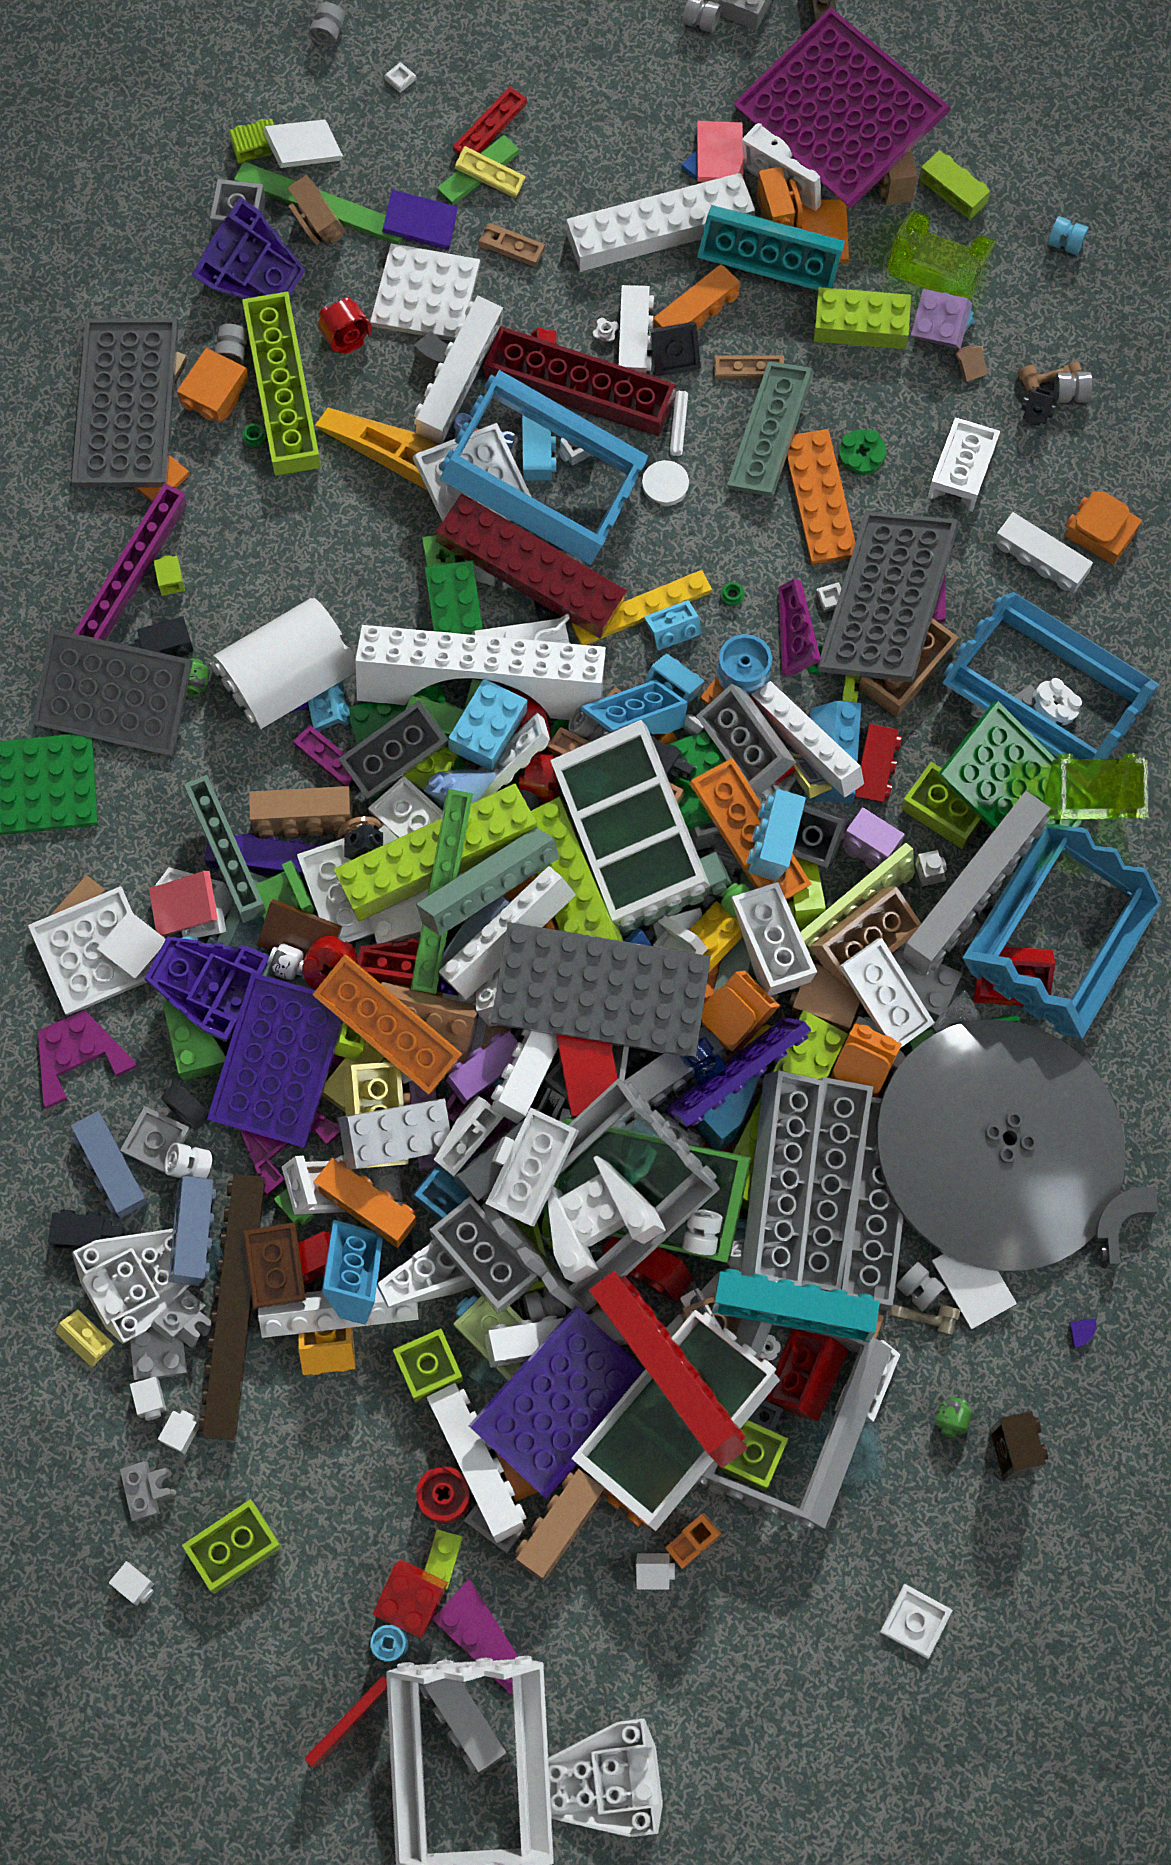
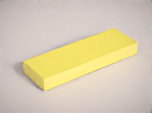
M465 146L454 169L513 198L517 197L526 176Z

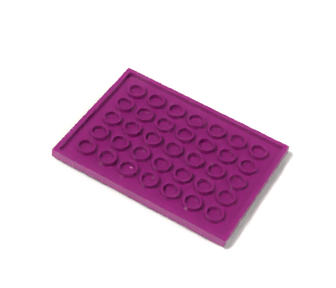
M831 7L733 103L735 108L754 125L760 123L773 135L780 137L790 148L792 158L807 169L814 170L820 176V183L850 209L951 111L947 103Z

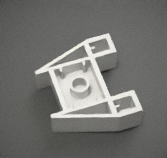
M598 1156L593 1158L601 1174L566 1195H563L561 1190L553 1186L547 1198L554 1256L564 1277L575 1283H579L599 1271L588 1247L625 1225L631 1237L643 1244L666 1231L656 1209L609 1162Z

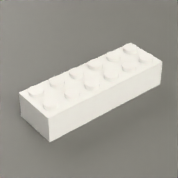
M478 295L474 302H469L465 311L467 315L464 323L460 321L455 331L457 336L454 343L450 342L447 346L444 364L440 362L434 374L436 376L434 384L429 383L424 394L426 397L424 404H419L414 414V417H416L414 421L416 433L438 444H443L455 416L502 324L503 307Z

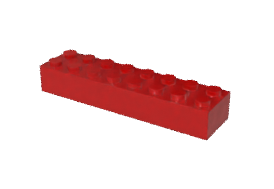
M613 1271L589 1289L707 1454L721 1468H724L747 1450L748 1447L743 1442L746 1438L744 1433L730 1418L731 1416L724 1406L715 1398L716 1395L702 1380L699 1372L685 1357V1353L671 1338V1334L657 1319L656 1314L643 1300L642 1295L625 1275L620 1277Z

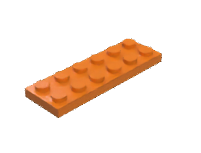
M829 429L794 434L786 459L811 565L851 559L856 542Z
M733 758L690 781L689 784L755 889L778 882L787 900L811 885L810 880L793 853L789 868L777 881L748 873L750 864H747L746 860L750 849H754L755 841L752 840V835L755 827L760 825L761 818L758 817V811L761 802Z
M347 955L340 959L313 993L314 997L428 1094L434 1091L463 1055Z

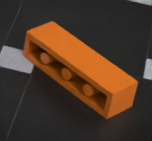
M720 264L653 318V329L693 321L696 323L697 330L700 329L706 319L711 315L713 317L716 316L726 303H732L737 299L740 281Z
M332 1158L313 1181L314 1189L397 1248L416 1225L415 1212L406 1204L399 1205L393 1200L394 1197L384 1189L379 1191L372 1186L373 1182L368 1177L362 1174L358 1176L352 1172V1169H347L346 1162L343 1160L338 1162Z

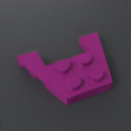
M85 1010L38 1031L43 1103L46 1109L68 1100L58 1076L106 1054L116 1076L137 1068L135 1061Z
M318 1112L316 1113L312 1130L328 1146L341 1135L339 1124L326 1119L325 1116ZM240 1129L258 1175L266 1179L265 1193L269 1196L285 1182V1178L272 1165L270 1160L290 1143Z

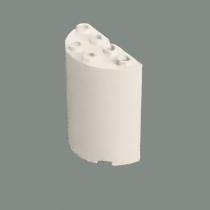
M315 598L306 600L212 656L213 662L210 663L216 676L221 675L223 677L221 681L227 691L232 690L235 693L233 698L238 706L246 708L244 712L251 723L255 721L260 729L356 673V659L352 650L343 643L340 637L342 635L340 629L322 604Z

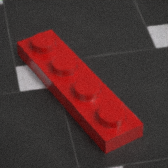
M509 87L453 145V152L460 156L465 146L481 153L527 105V98L512 87Z

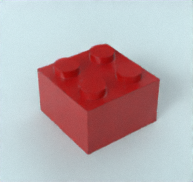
M400 1559L394 1565L372 1615L422 1638L430 1626L449 1582Z

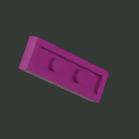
M311 725L293 741L294 746L343 787L349 786L350 788L355 783L338 759L345 753Z

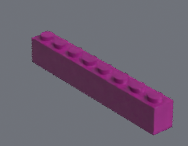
M164 483L74 631V634L101 640L107 639L187 506L186 493Z

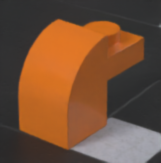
M702 1513L682 1530V1533L667 1545L665 1549L683 1569L711 1546L722 1534L707 1515Z

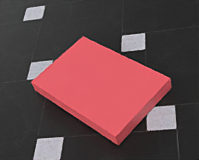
M697 121V182H707L741 173L743 177L742 123Z
M202 871L149 888L156 932L161 936H167L218 920L210 871Z

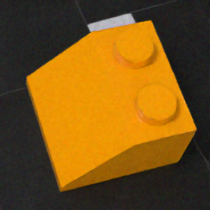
M352 1327L299 1333V1355L302 1374L319 1375L326 1372H344L355 1369Z

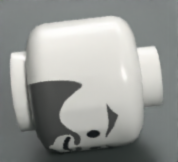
M281 944L278 948L274 947L272 949L267 966H270V972L273 975L293 980L297 974L300 976L303 974V952L286 944Z

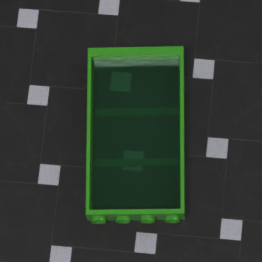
M567 1117L565 1122L562 1123L569 1125L575 1118ZM611 1126L557 1177L553 1186L561 1190L563 1195H566L601 1174L593 1158L598 1156L609 1162L655 1208L693 1172L686 1167L677 1152L660 1137ZM688 1144L691 1148L689 1152L693 1153L700 1160L703 1167L708 1166L717 1176L714 1181L720 1189L699 1208L718 1213L723 1217L720 1232L715 1234L718 1238L716 1253L713 1255H701L689 1252L682 1247L685 1231L689 1230L686 1226L687 1220L658 1247L728 1262L731 1257L751 1158ZM546 1200L541 1213L545 1214L544 1221L550 1222L548 1201ZM625 1225L609 1236L623 1238L629 1231Z

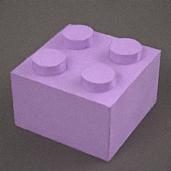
M923 289L911 335L918 340L961 349L972 302L968 298Z
M862 807L846 830L842 848L850 857H858L863 860L865 865L873 871L901 847L904 833Z

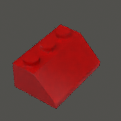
M1004 946L999 956L1010 958L1019 975L1041 979L1048 995H1051L1055 970L1053 950ZM974 976V1003L1024 1006L1014 997L1009 1000L993 989L995 984L990 983L983 976L980 980Z
M792 1328L776 1366L777 1370L774 1372L780 1381L764 1400L798 1417L819 1422L848 1349L831 1337Z

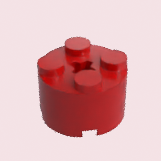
M345 297L330 307H324L319 312L318 329L336 353L340 351L342 354H348L360 348L365 343L363 339L366 335L369 337L371 335L372 325L357 303L352 301L350 297Z
M535 754L525 767V775L520 776L519 789L536 794L541 798L542 804L558 798L560 794V784L551 763L552 759L559 757L557 755Z
M324 936L312 944L302 965L303 977L312 990H317L344 955L349 956L357 963L356 952L350 943L339 940L335 936Z
M438 1467L427 1471L421 1477L417 1485L416 1498L426 1518L438 1524H451L462 1518L470 1506L471 1492L465 1477L458 1470L451 1467ZM446 1490H449L448 1495L450 1498L439 1501L440 1498L437 1493L439 1491L444 1493Z

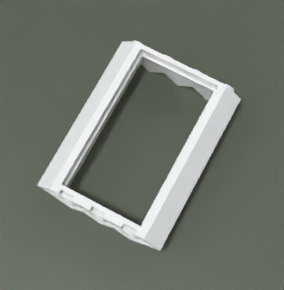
M519 1656L514 1660L492 1661L490 1658L477 1659L476 1662L461 1663L444 1660L437 1662V1664L426 1665L400 1663L396 1669L386 1671L396 1865L554 1864L543 1662L533 1661L530 1656ZM482 1676L503 1680L513 1677L521 1848L427 1854L419 1683L426 1684L444 1678L465 1682Z

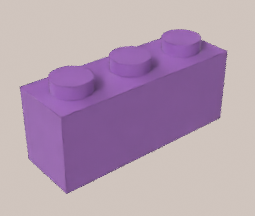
M510 1031L505 1035H502L501 1032L489 1040L491 1045L484 1050L479 1047L468 1056L470 1058L468 1062L463 1065L459 1062L449 1071L450 1075H448L446 1082L464 1105L501 1079L505 1067L508 1063L512 1064L515 1057L511 1055L518 1042Z

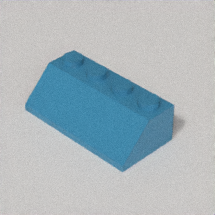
M835 701L811 708L810 719L857 762L861 703ZM833 786L831 790L811 799L804 791L805 800L853 804L855 791H853L844 798Z
M333 1220L322 1293L341 1319L366 1325L375 1303L383 1238L370 1229Z

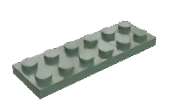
M768 361L727 484L730 490L774 496L814 374L812 368Z

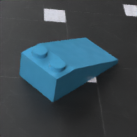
M653 680L581 706V711L611 733L642 720L650 734H666L684 727L688 702L659 681Z

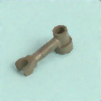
M893 1305L890 1308L889 1316L938 1326L937 1332L953 1335L955 1322L959 1320L961 1310L940 1305L937 1316Z

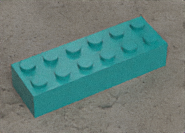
M711 205L697 258L818 290L819 287L832 288L845 241Z
M726 1269L725 1272L720 1271L712 1309L714 1314L868 1343L875 1334L880 1301L874 1300V1296L868 1294H858V1297L847 1295V1291L841 1289H832L829 1292L821 1290L820 1286L814 1284H805V1287L794 1285V1281L788 1279H779L776 1282L768 1280L767 1276L761 1274H752V1277L741 1275V1271Z

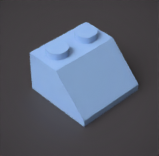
M474 769L439 771L429 779L428 786L424 791L442 809H444L447 789L473 793L472 804L481 798L497 775L493 772Z

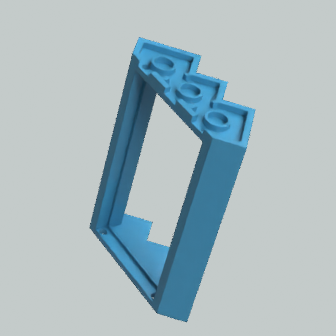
M499 370L495 377L493 375L489 377L485 388L488 389L486 395H480L469 414L473 418L470 424L465 422L454 441L458 446L455 451L449 450L439 470L443 471L439 479L591 565L610 531L609 528H612L624 500L628 498L639 475V471H642L648 455ZM492 398L626 474L595 533L460 457Z
M1015 592L998 597L992 607L995 610L992 616L981 620L974 630L977 633L974 639L963 643L958 649L956 655L959 657L955 664L951 663L945 670L943 675L946 678L943 684L985 711L993 702L999 701L1047 751L1090 779L1093 778L1100 770L1099 766L1101 763L1105 762L1119 742L1117 740L1121 739L1135 722L1136 718L1134 716H1138L1143 711L1160 684ZM1001 620L1132 703L1125 710L1115 728L1109 732L1098 750L967 667V664Z
M1047 823L1046 829L1041 836L1033 841L1030 850L1022 859L963 956V960L973 976L979 980L983 976L987 981L995 984L993 987L995 991L1009 1000L1014 997L1018 1002L1024 1004L1022 1009L1038 1020L1044 1017L1048 1022L1054 1024L1052 1029L1059 1034L1083 1039L1162 901L1147 869L1125 866L1117 849L1095 846L1088 829ZM1061 851L1130 896L1071 999L1048 995L1041 979L1019 975L1010 958L999 956Z

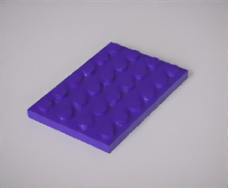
M251 973L207 1120L303 1148L307 1147L342 1024V1020L313 996L316 990Z
M783 1017L664 1110L670 1114L672 1119L686 1126L690 1124L692 1126L697 1125L705 1118L703 1115L711 1108L715 1110L723 1105L726 1101L724 1098L731 1092L736 1094L746 1086L745 1082L752 1076L757 1078L767 1070L765 1066L771 1061L778 1062L784 1058L789 1047L793 1044L795 1046L802 1044L808 1038L806 1034L811 1031V1028L804 1021Z
M575 1306L468 1426L544 1498H547L576 1466L577 1463L571 1459L644 1370L579 1307Z

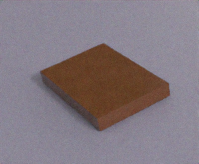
M272 899L257 946L272 951L274 947L278 948L281 944H286L301 950L304 960L308 950L317 939L324 936H335L339 939L343 926Z
M296 1223L244 1230L243 1235L253 1309L306 1301Z

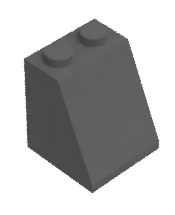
M804 803L792 852L793 855L828 868L844 841L851 819Z

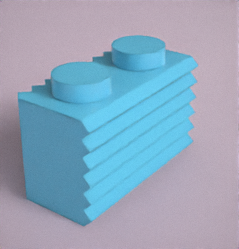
M667 653L658 659L657 662L653 663L645 679L646 683L653 680L659 681L688 703L699 695L705 682L698 674L690 671Z

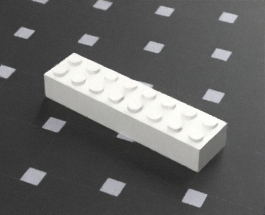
M738 173L568 218L567 236L581 272L702 239L711 205L755 216V208L742 174Z

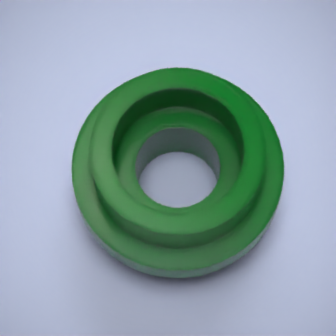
M249 424L242 434L244 442L251 447L260 446L266 440V432L258 424ZM253 434L259 435L256 438H251V435Z
M730 582L722 587L721 599L727 605L736 606L744 599V589L738 583ZM734 592L737 596L729 597L728 594Z

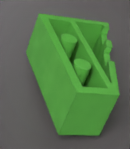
M169 1001L163 1002L176 1065L182 1081L221 1072L226 1056L213 1036L199 1029Z

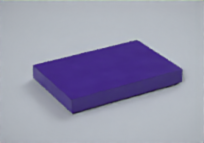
M392 189L382 232L449 250L458 207Z

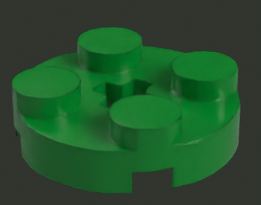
M861 429L852 431L843 436L839 447L841 464L846 469L854 471V474L869 475L876 472L886 457L885 443L875 430ZM859 448H864L868 451L864 457H862L861 453L856 452L859 451Z

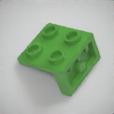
M291 860L282 864L284 872L256 885L266 914L272 899L310 914L316 911L298 869Z

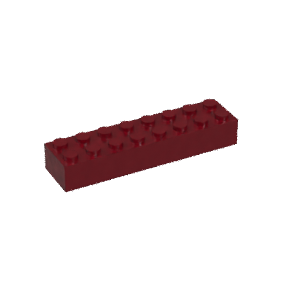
M500 326L484 362L485 379H489L491 375L495 377L500 370L556 403L658 437L675 399V383Z
M462 493L436 531L435 542L467 561L473 560V564L560 616L563 617L569 614V621L599 639L625 600L626 589Z

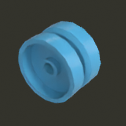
M747 634L733 636L724 643L720 649L717 668L718 681L724 690L733 684L752 694L768 683L773 658L768 645L762 639Z

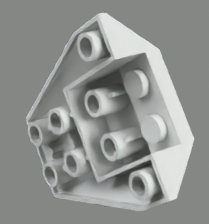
M173 1229L95 1240L72 1252L82 1287L105 1328L122 1344L146 1332L150 1328L152 1321L190 1286L168 1282Z
M645 1719L616 1722L548 1758L551 1819L628 1837L658 1834L663 1802L656 1746Z

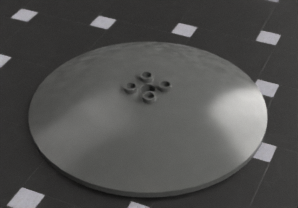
M996 1019L976 1020L948 1027L923 1041L908 1054L891 1077L880 1104L876 1125V1145L878 1161L887 1190L896 1207L912 1228L929 1244L959 1262L981 1269L1001 1272L1028 1271L1054 1264L1072 1255L1095 1236L1097 1223L1102 1212L1120 1194L1125 1170V1141L1119 1113L1113 1098L1099 1075L1080 1054L1057 1037L1041 1029L1014 1021ZM1004 1133H1009L1013 1136L1014 1144L1012 1146L1004 1143Z

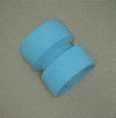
M1058 216L1047 245L1058 249L1065 247L1066 252L1077 256L1089 227L1079 223L1072 225L1069 219Z
M395 1625L379 1627L371 1638L373 1654L383 1661H396L402 1658L409 1647V1639L406 1632Z

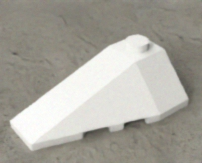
M434 1239L429 1245L418 1251L410 1260L396 1268L377 1284L387 1308L448 1296L474 1287Z

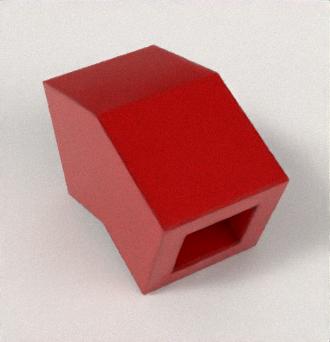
M538 327L530 333V336L556 344V330H545Z

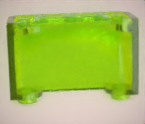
M911 208L896 233L887 262L889 273L926 289L940 293L946 292L950 295L970 300L976 291L997 240L981 235L974 238L970 247L928 232L930 227L928 216Z
M1138 753L1123 754V759H1073V754H1058V759H1053L1043 803L1051 808L1047 817L1050 820L1148 818V758H1138Z

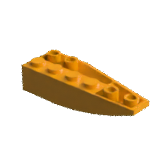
M327 408L315 424V427L427 490L412 457L417 453L438 446L433 441L415 432L332 408Z

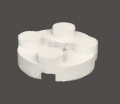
M1058 678L1042 682L1033 693V698L1035 697L1036 700L1034 705L1036 711L1054 723L1057 721L1063 723L1062 725H1068L1079 714V707L1082 705L1081 698L1075 695Z

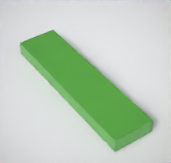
M503 135L480 154L502 165H506L519 154V148ZM457 171L437 187V192L453 206L483 182L461 171Z

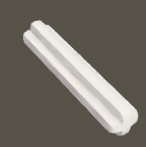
M677 391L675 394L670 454L672 456H681L683 451L688 393L686 391Z

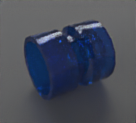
M706 1037L698 1040L695 1058L679 1056L687 1068H693L692 1075L700 1085L709 1082L727 1067L719 1054H713L714 1047Z

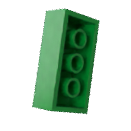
M473 560L425 567L433 630L435 632L472 635L474 631L483 630Z

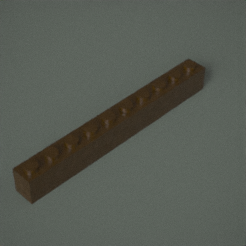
M233 1174V1181L228 1180L227 1196H231L230 1206H225L223 1221L228 1222L227 1232H222L220 1247L225 1248L224 1258H219L217 1273L222 1275L221 1283L216 1284L214 1299L218 1300V1309L212 1312L211 1326H215V1334L209 1337L208 1352H212L211 1363H206L205 1378L209 1379L208 1389H203L202 1405H206L205 1416L201 1415L199 1420V1431L203 1432L204 1438L236 1441L252 1307L243 1231L261 1228L266 1185L265 1177Z

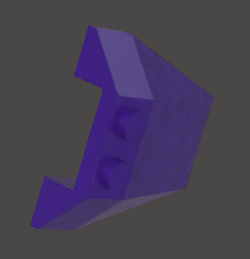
M240 197L212 237L191 276L210 289L244 299L288 292L290 297L306 270L288 246H285L275 229H272L265 220V216L261 211Z
M167 937L147 972L145 981L203 1032L227 1041L233 1035L251 973L264 976L269 956L248 946L239 945V947L223 946V943L207 944L199 943V940Z

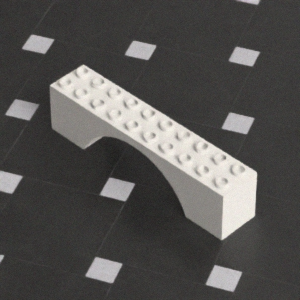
M362 625L356 655L357 701L406 705L410 695L413 696L429 685L451 679L476 678L500 682L514 687L536 700L546 710L550 718L570 720L573 713L580 706L602 699L606 647Z

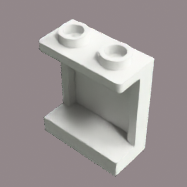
M666 915L659 922L665 929V932L655 942L653 947L701 955L708 949L697 935Z
M341 1155L335 1160L338 1162L340 1160L345 1161V1156ZM295 1156L282 1166L294 1215L346 1212L314 1189L313 1181L329 1161L305 1162L304 1156Z

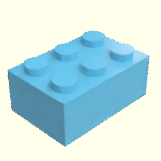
M483 679L448 738L449 750L493 771L527 713V699Z
M776 789L771 796H767L765 803L761 804L758 811V817L761 818L760 825L755 827L752 835L755 845L754 849H750L746 863L750 864L748 873L777 881L789 868L806 797L781 789Z

